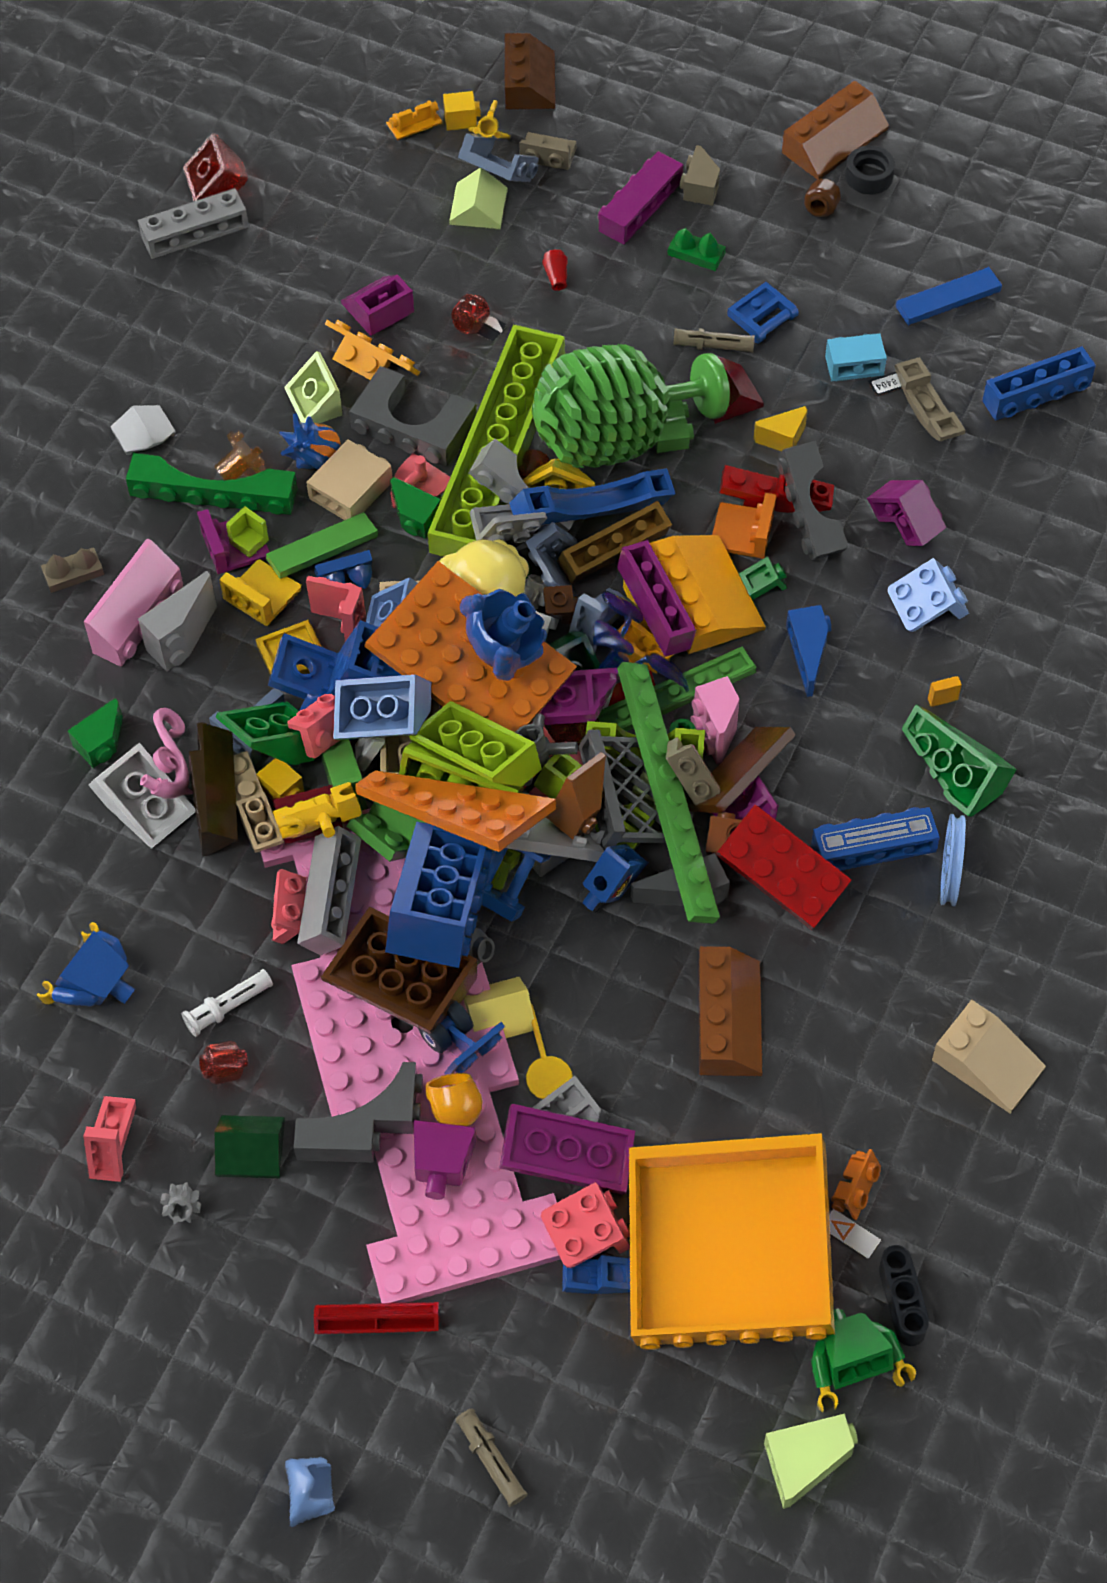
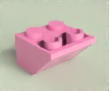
M728 676L695 687V697L692 700L694 711L693 716H691V722L694 724L695 729L705 730L704 750L708 756L712 755L716 765L723 761L737 730L740 699Z

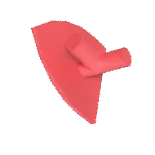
M415 453L411 454L403 462L394 476L435 497L445 492L450 480V476L428 463L424 456H418ZM391 491L390 494H391V500H392V507H393V508H396V507H395V504H394L393 497H392V491Z

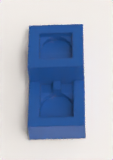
M601 1255L598 1260L588 1259L573 1268H567L563 1264L562 1292L586 1294L630 1292V1258Z

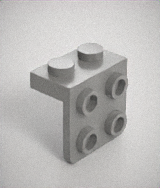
M510 504L477 507L469 512L476 541L500 539L504 541L514 540L515 543H522L529 540L533 533L540 529V526L547 519L545 512L513 515Z

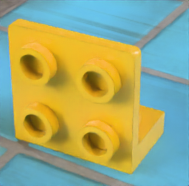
M260 559L241 577L235 578L226 572L219 579L223 599L265 626H268L301 591L299 583L288 576L280 579L272 567Z

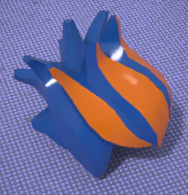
M297 413L293 414L294 432H279L289 444V447L282 451L281 455L294 459L298 469H319L341 447L338 434L330 426L314 423L311 416L307 417L306 423H302L298 420Z

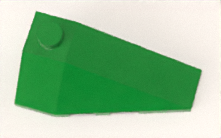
M916 704L902 727V731L917 754L924 758L931 769L929 772L932 777L937 779L944 789L943 794L946 799L968 817L974 816L1001 796L1017 770L995 752L920 705Z

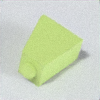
M845 1414L766 1433L764 1445L783 1509L791 1507L852 1456L854 1444L858 1443L854 1425L852 1423L847 1424Z

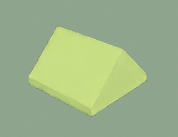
M482 168L477 169L456 184L449 221L450 225L501 229L507 187Z
M316 351L284 387L302 423H306L308 416H311L314 423H322L343 415L340 391L321 352Z

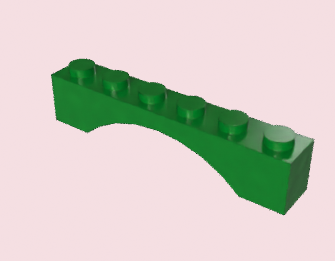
M133 453L126 476L129 495L137 498L160 499L167 502H186L193 505H212L219 508L242 509L246 506L251 511H263L273 514L291 515L298 490L296 474L293 471L266 469L241 479L208 480L193 477L169 465L161 456Z

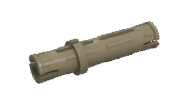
M675 328L673 345L697 347V350H702L703 347L753 353L755 335L705 332L702 328H699V331Z
M473 1408L461 1413L455 1421L469 1440L471 1452L473 1454L477 1453L507 1501L508 1506L512 1507L527 1497V1493L494 1443L495 1437L492 1432L488 1433Z

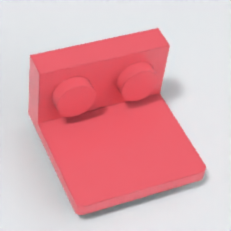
M307 577L306 586L311 612L342 619L341 633H344L346 642L360 620L366 622L362 587L352 583L344 584L330 581L324 577Z

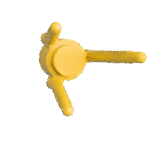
M497 100L492 102L487 116L481 118L477 127L468 128L469 132L479 133L486 138L495 136L496 138L511 139L509 134L498 130L499 123L494 117L498 103Z

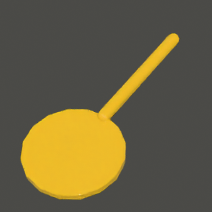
M531 1004L534 1015L532 1027L541 1058L535 1060L529 1066L526 1081L530 1092L536 1097L544 1099L573 1076L566 1062L560 1058L546 1055L535 1011Z

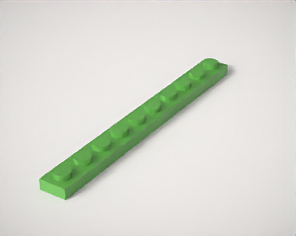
M622 662L617 670L688 922L714 924L720 918L682 784L666 760L669 738L648 665Z

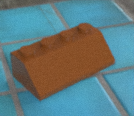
M854 80L784 131L782 153L819 180L847 160L852 151L866 146L888 130L889 124L874 94Z
M700 946L698 961L699 1075L762 1076L760 961L732 947Z

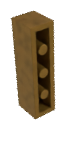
M656 501L562 551L557 562L572 585L619 560L622 547L646 540L650 543L664 536L672 526V523L660 503Z

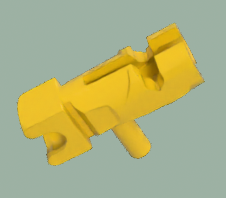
M347 782L330 788V795L322 794L306 801H299L295 803L293 808L285 806L274 810L273 814L282 839L295 838L320 827L323 835L326 838H330L335 834L332 823L340 817L341 821L345 822L361 816L362 811L352 784Z

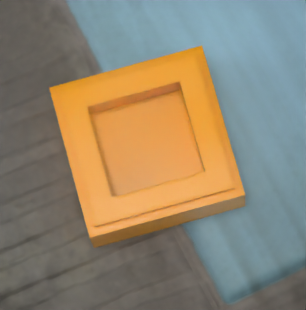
M958 676L931 683L928 695L931 707L959 699L962 684Z

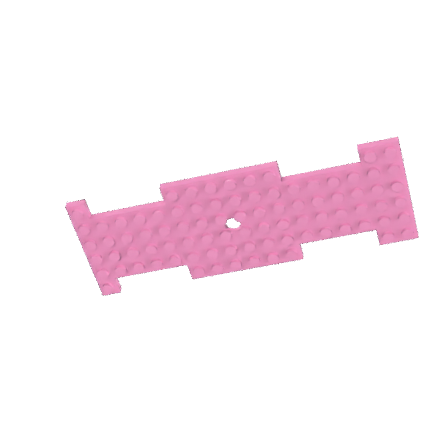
M370 809L362 810V814H367ZM349 820L342 822L343 829L356 835L348 827H346ZM315 837L289 844L283 843L260 851L264 867L267 868L294 861L298 875L306 877V895ZM362 839L346 940L369 907L390 916L391 906L406 859L389 862ZM340 948L320 955L321 958L291 965L331 1117L350 1112L367 1104L388 1087L399 1072L403 1062H416L417 1074H423L422 1093H416V1103H421L420 1121L439 1123L433 1115L430 1101L426 1098V1083L436 1077L445 1075L446 1069L462 1054L453 1041L446 1051L438 1053L425 1042L417 1027L413 1026V1029L407 1033H400L399 1030L391 1025L395 1016L321 980L322 974ZM482 962L477 965V979L466 995H478L483 991L491 989ZM463 999L460 1004H461V1005L465 1008V1010L467 1011L466 1006H465V1002H464V999ZM495 1026L476 1032L472 1028L465 1035L476 1043ZM504 1030L499 1033L502 1039L496 1043L497 1045L483 1057L478 1052L476 1055L479 1058L464 1072L472 1076L481 1093L482 1111L478 1119L469 1126L475 1127L476 1144L460 1186L446 1185L445 1197L441 1200L426 1197L427 1182H419L415 1176L414 1134L381 1133L380 1151H374L397 1237L366 1246L382 1304L408 1303L561 1260L541 1219V1212L557 1203L554 1193L523 1201L514 1172L499 1168L504 1138L490 1092L519 1085V1079Z

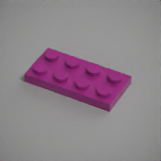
M511 1104L499 1168L583 1187L596 1182L603 1191L609 1190L610 1193L624 1195L627 1191L629 1178V1148L633 1147L635 1131Z

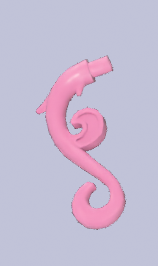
M165 707L159 708L153 714V721L165 747L157 749L153 754V761L158 769L164 773H170L174 770L176 777L174 782H168V779H155L145 774L141 778L140 784L150 789L153 795L164 799H174L182 795L193 794V791L188 788L189 771L186 761L172 739L179 738L184 734L185 724L181 717L173 710ZM163 720L168 722L171 725L172 729L167 731L163 724Z

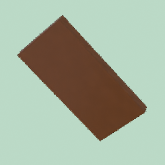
M755 727L711 773L721 789L720 793L697 805H694L691 798L688 797L686 801L689 811L723 813L794 738L796 734L791 727Z

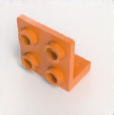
M765 493L763 504L758 503L757 508L721 502L712 535H719L728 553L764 559L775 513L776 495Z

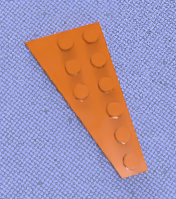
M376 770L356 783L357 795L497 852L503 850L556 810V799Z

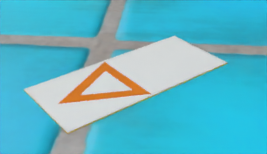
M834 1209L829 1214L830 1234L866 1258H869L881 1239Z

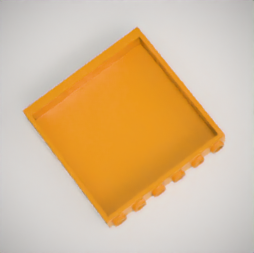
M822 1133L629 1148L631 1337L636 1346L646 1350L658 1349L660 1345L665 1344L687 1348L693 1346V1343L706 1342V1344L711 1346H720L726 1344V1341L739 1340L744 1344H754L764 1338H773L774 1341L787 1342L797 1336H806V1338L811 1340H820L826 1338L827 1335L835 1334L826 1144Z

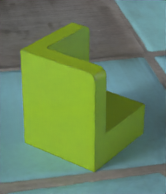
M246 506L226 523L229 543L249 558L269 541L266 521Z

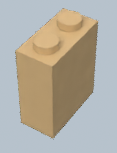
M348 439L306 482L309 499L343 520L363 513L391 484L392 469L391 464L385 458L375 456L363 445L355 444Z

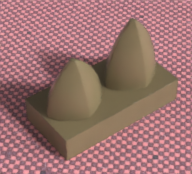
M94 547L90 549L81 548L76 554L64 558L53 554L47 564L41 565L51 593L104 575Z

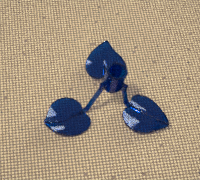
M605 590L602 593L603 600L612 610L624 616L625 624L619 633L616 628L602 620H597L594 623L593 644L613 648L598 669L618 668L622 662H629V658L625 654L632 655L634 647L624 636L632 620L637 623L643 621L642 613L633 603ZM653 652L650 656L646 655L635 662L637 664L649 663L657 672L682 686L686 693L689 691L684 674L669 659Z

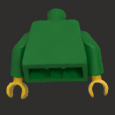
M834 1309L835 1334L827 1335L826 1338L820 1339L815 1343L811 1359L816 1388H820L821 1392L817 1401V1406L821 1412H824L821 1400L825 1397L833 1400L835 1410L838 1405V1398L836 1394L830 1391V1385H833L836 1390L893 1370L894 1365L896 1370L893 1373V1380L896 1385L900 1387L904 1385L900 1371H905L911 1381L915 1379L916 1370L912 1365L904 1362L905 1354L895 1333L891 1329L875 1321L872 1322L864 1313L847 1317L844 1310Z

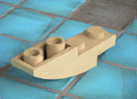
M245 751L234 755L236 810L255 853L283 844L284 841L265 792H263L248 752Z

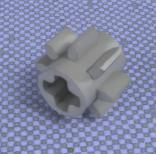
M188 1182L177 1186L172 1183L170 1184V1194L162 1193L160 1203L164 1205L162 1215H169L174 1224L183 1221L190 1223L192 1212L200 1213L201 1203L197 1201L199 1199V1190L193 1191L188 1186Z

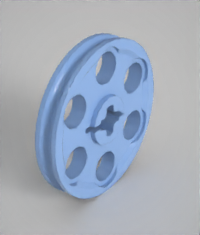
M950 814L941 871V905L950 902L951 906H955L957 903L964 858L965 815L955 818L954 814Z

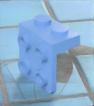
M934 558L888 587V593L909 632L918 630L948 610L958 619L969 614L965 603L968 602L966 596L959 587L956 589L953 583L956 580L953 571L948 565L943 567Z

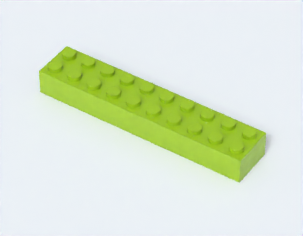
M513 324L429 528V553L444 557L456 553L468 543L476 541L469 513L473 508L507 505L486 486L479 484L468 473L481 449L494 439L517 455V469L520 472L536 432L532 415L535 389L538 386L539 379L542 377L541 374L544 368L549 363L552 366L555 359L565 354V336Z

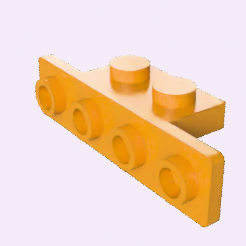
M329 320L326 321V326L344 335L333 357L334 361L369 380L372 379L380 366L388 369L391 362L419 376L420 371L413 367L415 362L403 355L399 359L392 356L394 350L381 343L378 347L372 345V338L359 331L357 335L349 332L351 327L339 320L335 324Z

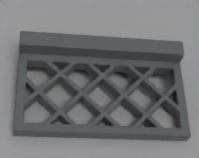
M589 730L579 745L583 765L600 752L606 755L602 803L596 816L599 831H605L602 838L603 848L615 846L618 842L666 843L664 834L656 832L649 826L653 819L660 825L661 823L657 810H654L642 800L646 794L653 798L650 785L636 776L640 769L646 773L643 760L629 750L631 747H639L637 737L601 736L600 730ZM604 746L613 747L620 755L614 759L605 751ZM623 756L637 766L633 772L619 762ZM613 768L627 778L623 784L612 777L611 770ZM630 781L644 791L640 797H637L625 787ZM619 793L633 803L629 810L618 802L617 796ZM636 806L650 816L646 823L632 813ZM625 819L640 829L638 833L625 831L623 823Z

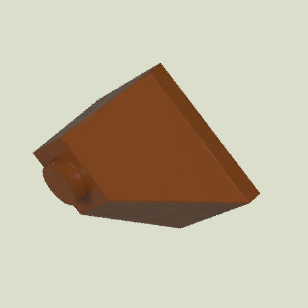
M602 752L566 778L556 797V810L546 817L571 839H574V836H580L582 833L589 834L598 823L595 818L602 803L606 755Z

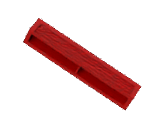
M439 1302L315 1305L313 1315L314 1334L439 1331Z

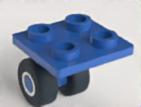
M454 1000L447 1011V1017L438 1024L431 1034L419 1028L418 1030L425 1042L434 1051L443 1053L452 1045L453 1041L462 1052L444 1072L447 1075L454 1072L464 1073L479 1058L476 1055L478 1052L483 1057L497 1045L496 1043L502 1039L499 1033L504 1029L505 1025L500 1022L475 1043L465 1035L473 1028V1021L465 1008Z

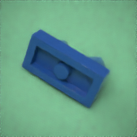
M370 550L315 565L314 572L316 578L324 577L330 581L344 584L346 583L345 574H348L354 584L366 589L372 576L371 566L373 560Z

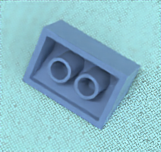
M418 675L335 680L333 739L345 740L416 735L431 711L432 682Z

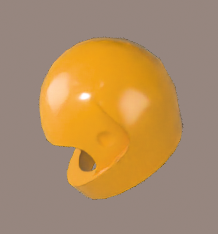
M447 1074L436 1077L426 1083V1098L430 1101L433 1115L439 1123L471 1126L478 1119L482 1111V1096L470 1074Z

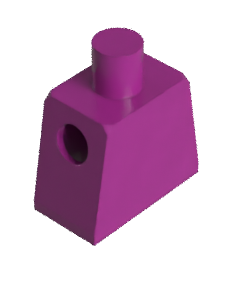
M414 1120L415 1176L417 1181L427 1182L426 1197L435 1200L444 1199L446 1185L460 1186L462 1184L476 1144L475 1127Z

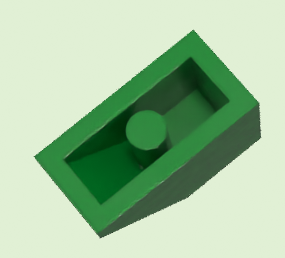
M392 477L390 480L392 497L401 528L410 535H418L426 539L441 499Z
M116 698L68 730L72 746L92 768L100 763L107 762L117 752L123 716Z

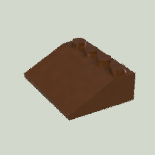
M369 907L322 974L321 980L431 1034L438 1024L447 1017V1011L453 1001L456 1000L458 1003H461L476 981L477 959L470 955L468 957L462 956L460 966L456 968L386 953L389 916Z

